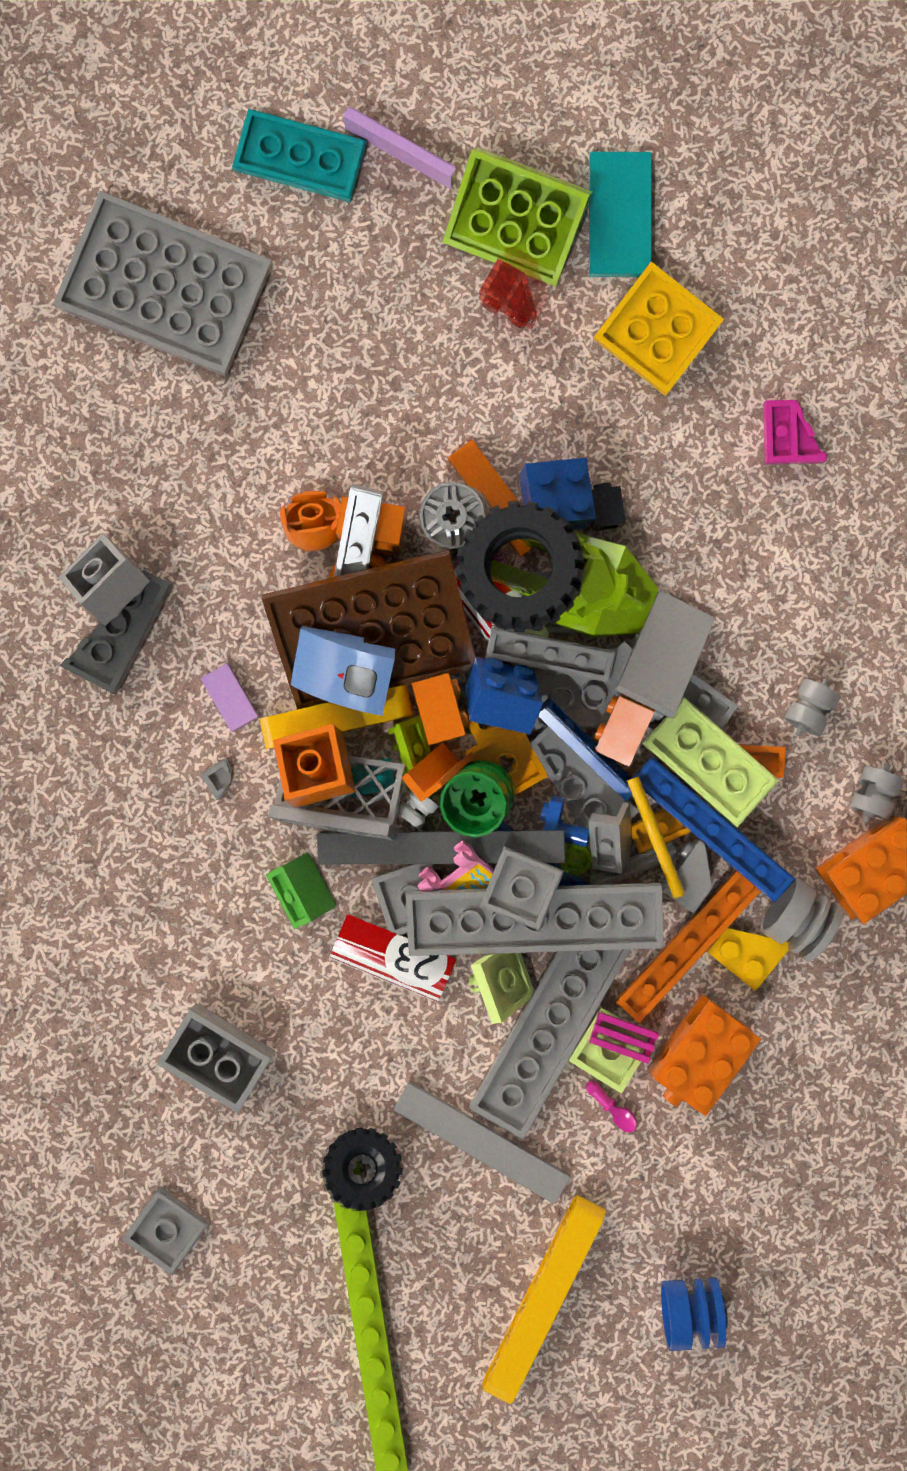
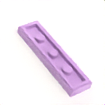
M352 107L347 108L343 115L346 130L449 189L452 188L456 181V166Z

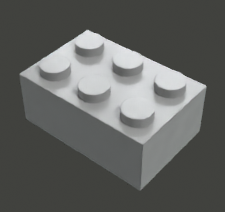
M196 1003L189 1009L157 1065L239 1113L274 1055L275 1050Z

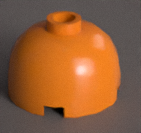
M306 491L291 497L292 503L286 508L285 504L281 507L280 521L287 540L298 549L320 551L330 547L337 541L336 530L341 504L335 496L333 500L327 497L326 492Z

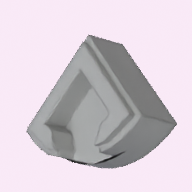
M228 758L223 759L200 774L216 800H219L226 794L227 789H229L228 787H230L229 784L231 785L230 782H232V767Z

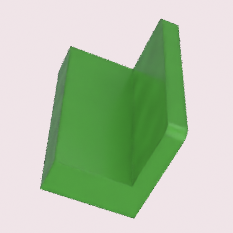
M305 853L265 874L294 929L315 920L336 907V903L309 853Z

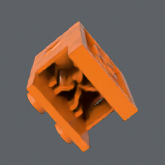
M891 816L889 821H881L814 868L838 903L844 907L845 913L851 920L858 917L860 922L865 924L907 894V820L905 817Z
M701 993L647 1069L657 1082L667 1088L662 1096L668 1102L678 1108L681 1102L685 1101L706 1117L762 1039L753 1033L750 1028Z

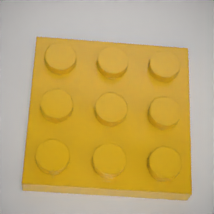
M650 262L596 333L593 340L666 396L724 319L653 262Z

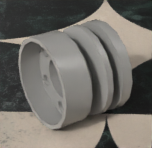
M458 482L442 483L430 490L422 501L419 514L421 527L427 538L437 546L458 550L465 543L463 536L467 529L473 530L476 526L474 520L480 515L485 518L491 514L489 509L492 506L486 496L473 487ZM452 509L460 512V516L456 517L457 523L448 520V517L452 515Z
M795 877L796 880L776 902L773 901L769 906L761 923V932L780 944L789 939L788 950L793 953L799 952V957L810 962L825 950L837 933L844 916V907L835 902L831 903L830 898L824 895L815 900L816 889Z

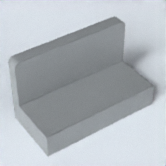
M623 802L617 817L592 813L588 820L592 869L620 874L625 869L632 852L630 803Z

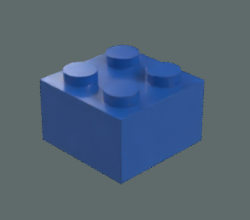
M587 458L525 463L519 474L523 505H527V501L537 502L538 506L543 509L548 506L556 511L557 516L560 518L564 517L570 523L572 530L588 529L596 519Z
M475 658L465 685L470 721L531 734L543 704L535 670H531L525 665L513 666L505 664L495 658Z

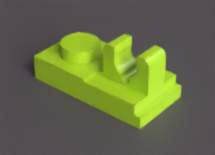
M420 716L397 723L394 727L388 729L389 734H395L397 745H394L393 749L400 751L402 764L407 766L406 773L431 752Z

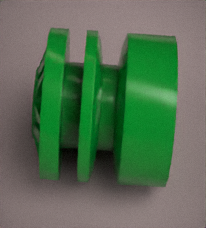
M476 760L469 762L447 782L441 793L440 808L444 820L454 831L463 836L481 837L490 834L500 826L514 803L515 787L512 778L502 766L493 761ZM476 792H485L487 796L485 798L484 796L478 797Z

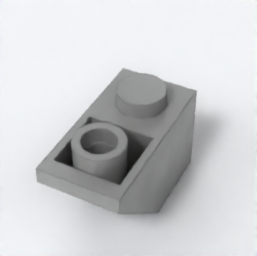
M694 839L692 843L687 841L677 855L681 859L675 865V869L685 895L673 898L664 873L659 880L662 883V891L692 913L697 910L712 889L706 847L703 842Z

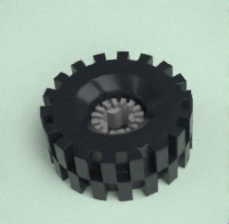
M356 1128L335 1138L325 1150L326 1154L321 1160L322 1171H320V1178H323L324 1181L322 1186L325 1192L328 1191L330 1194L329 1198L333 1202L339 1203L340 1207L351 1209L352 1211H367L384 1205L385 1201L390 1200L394 1196V1190L398 1189L401 1183L398 1181L399 1176L403 1175V1168H400L399 1161H402L401 1154L397 1155L395 1151L397 1146L394 1142L390 1143L387 1140L388 1136L386 1134H379L376 1132V1129ZM356 1161H360L361 1165L367 1164L369 1170L364 1172V1179H361L360 1175L353 1174L352 1170L356 1168Z

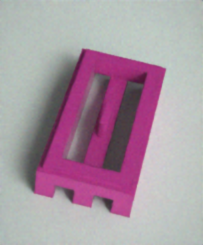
M599 1011L588 1041L589 1043L649 1064L650 1055L654 1051V1044L658 1039L659 1033ZM605 1021L649 1038L645 1042L603 1027L601 1024ZM598 1033H601L612 1038L621 1040L623 1042L643 1048L645 1050L643 1053H641L630 1048L621 1046L619 1044L610 1042L608 1040L599 1038L597 1036Z

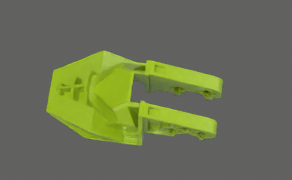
M573 530L580 540L583 551L585 576L582 581L580 595L576 596L574 600V606L569 612L565 611L560 616L561 619L554 624L590 638L640 633L655 601L658 587L626 546L586 536ZM520 539L526 542L528 547L548 552L541 543L535 540ZM495 560L491 562L492 580L503 583L510 590L525 596L538 592L549 581L548 578Z

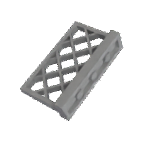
M348 755L351 769L356 765H363L369 773L360 782L354 784L356 792L353 793H356L363 805L353 813L347 812L341 804L343 800L353 793L332 798L333 801L323 808L317 807L315 803L310 804L311 806L305 805L296 808L288 802H284L280 778L275 804H270L268 817L282 823L395 841L397 833L395 824L404 783L401 777L405 775L407 766L401 763ZM370 767H376L378 769L372 771ZM387 769L396 770L395 782L384 789L377 776ZM371 780H374L381 793L366 802L359 789ZM393 791L392 799H391L388 794ZM385 797L390 804L388 818L376 817L370 807ZM335 806H338V808L340 809V811H339V810H333L332 808H334ZM367 810L370 815H364L362 813Z

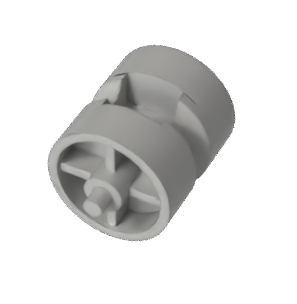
M809 679L803 680L797 691L801 702H794L793 705H790L784 716L788 723L797 728L796 735L801 737L803 732L815 736L822 735L827 725L824 713H831L832 710H835L841 698L837 692L827 687L828 680L823 679L822 683Z
M885 763L884 767L879 769L871 766L864 767L859 780L862 789L855 791L850 804L851 808L863 812L862 815H865L863 822L869 823L871 818L874 819L875 817L887 821L891 818L895 807L892 798L899 796L905 779L892 774L889 771L890 764Z

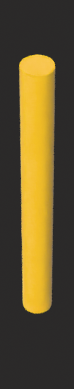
M637 776L627 780L673 898L685 895V891L640 778Z

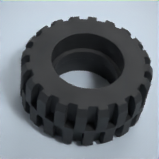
M510 501L506 508L500 509L499 505L490 508L491 514L485 518L480 515L474 520L476 526L472 531L467 529L463 536L465 543L463 547L458 549L457 558L459 559V566H456L457 576L460 579V587L465 597L484 620L492 622L496 627L503 630L509 628L515 632L525 633L526 629L537 631L544 629L543 625L550 622L552 624L556 623L561 619L560 616L565 611L569 612L574 606V600L576 596L580 595L582 590L585 566L583 551L576 532H573L570 523L564 517L560 518L556 515L554 509L548 506L544 509L540 508L537 502L527 501V505H519L518 501ZM517 539H531L541 543L548 550L552 559V573L547 584L538 592L525 597H512L503 593L494 584L491 576V562L497 551L508 542Z

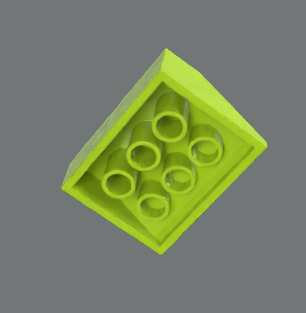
M474 148L471 151L442 243L556 287L593 191L485 149Z

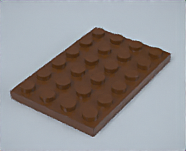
M449 550L262 594L263 606L297 710L328 703V701L303 692L291 685L301 626L364 637V643L395 648V659L388 689L409 685L447 673L452 675L472 669L476 658Z

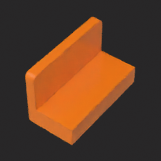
M442 742L401 778L420 802H422L445 785L475 756L470 752L458 761Z

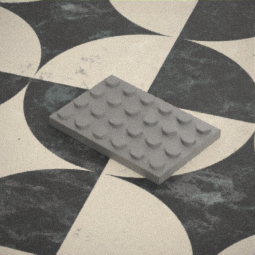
M100 191L53 305L57 309L227 377L273 263L272 260Z

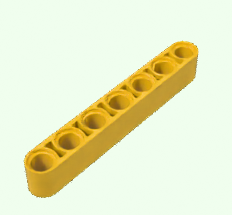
M579 1195L573 1198L484 1376L481 1386L482 1391L508 1404H512L603 1223L606 1213L605 1208Z

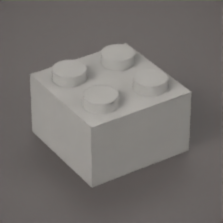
M103 533L59 576L60 580L80 605L105 626L112 619L116 618L122 609L135 596H138L150 582L135 563Z

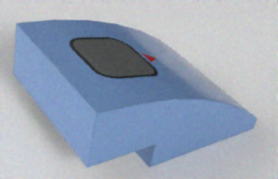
M301 626L291 685L325 701L382 716L395 659V648L364 643V637Z

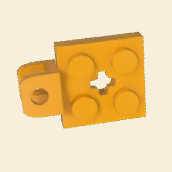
M468 717L469 730L477 743L475 746L464 751L466 755L470 752L474 754L475 757L470 762L486 760L493 761L499 765L501 763V756L505 755L507 759L512 757L515 762L511 764L512 771L508 772V774L512 778L515 795L549 777L525 733L490 725L485 729H481L477 722L470 721Z

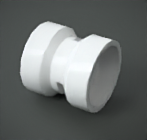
M411 791L410 799L406 803H401L398 813L420 830L425 824L426 816L434 813L439 805L430 797L420 802Z

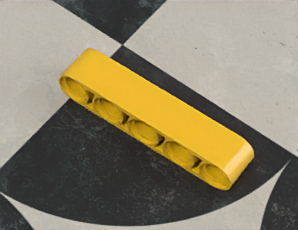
M407 685L388 689L382 716L328 702L260 718L259 721L265 748L272 749L274 748L273 740L334 724L342 732L410 717L414 714Z

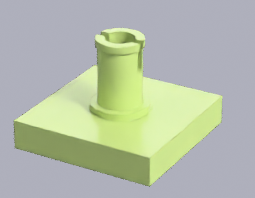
M521 953L485 954L471 965L473 974L469 978V986H479L472 987L471 991L473 993L481 992L492 1024L502 1023L531 999L534 988Z

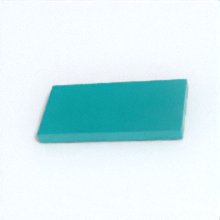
M248 108L232 169L239 173L351 203L367 142L360 138Z
M590 152L589 190L593 191L589 201V277H640L651 262V152Z

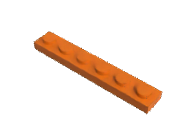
M735 869L615 1000L616 1003L640 1023L755 899L761 890Z

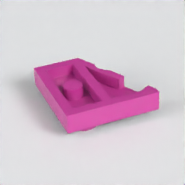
M766 400L763 403L765 465L818 464L827 461L825 452H821L813 437L815 435L810 424L804 420L803 411L797 400Z

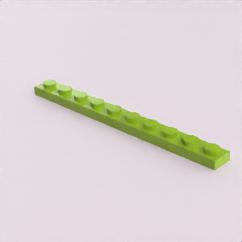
M356 1161V1168L352 1171L354 1175H360L362 1179L360 1161ZM333 1202L376 1471H408L409 1467L368 1211L344 1209L340 1207L339 1203Z

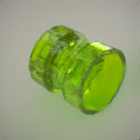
M566 843V862L561 863L562 868L570 875L584 874L591 865L589 847Z

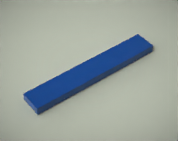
M652 756L632 777L639 776L646 794L772 901L776 902L796 880Z

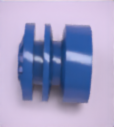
M701 1278L694 1279L693 1294H688L684 1280L662 1281V1317L669 1351L692 1350L693 1334L698 1335L702 1349H709L710 1334L715 1348H725L726 1329L728 1327L727 1309L717 1278L706 1279V1293Z

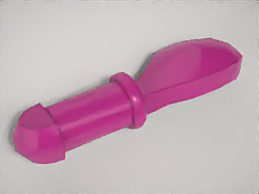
M595 1081L587 1082V1093L603 1107L605 1112L610 1111L614 1123L624 1132L631 1133L635 1131L637 1119L633 1112L628 1108L616 1106V1100L612 1099L600 1087L599 1083Z

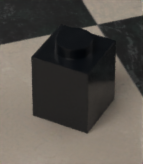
M611 483L594 485L592 496L596 519L591 524L592 532L622 528L626 520L621 487H612Z

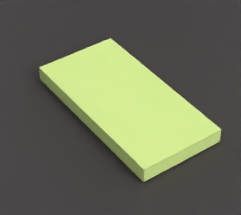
M686 697L682 698L674 717L666 716L642 743L735 827H738L779 782L773 774Z

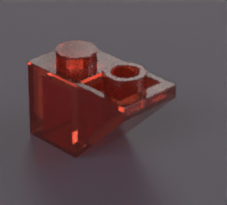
M498 258L479 290V300L482 301V306L488 311L495 314L499 311L508 316V320L516 327L524 329L526 326L532 330L535 326L537 314L524 272Z

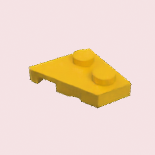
M727 928L706 952L756 991L788 952L789 941L780 944L767 936Z

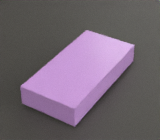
M228 663L200 678L231 732L238 730L259 717Z

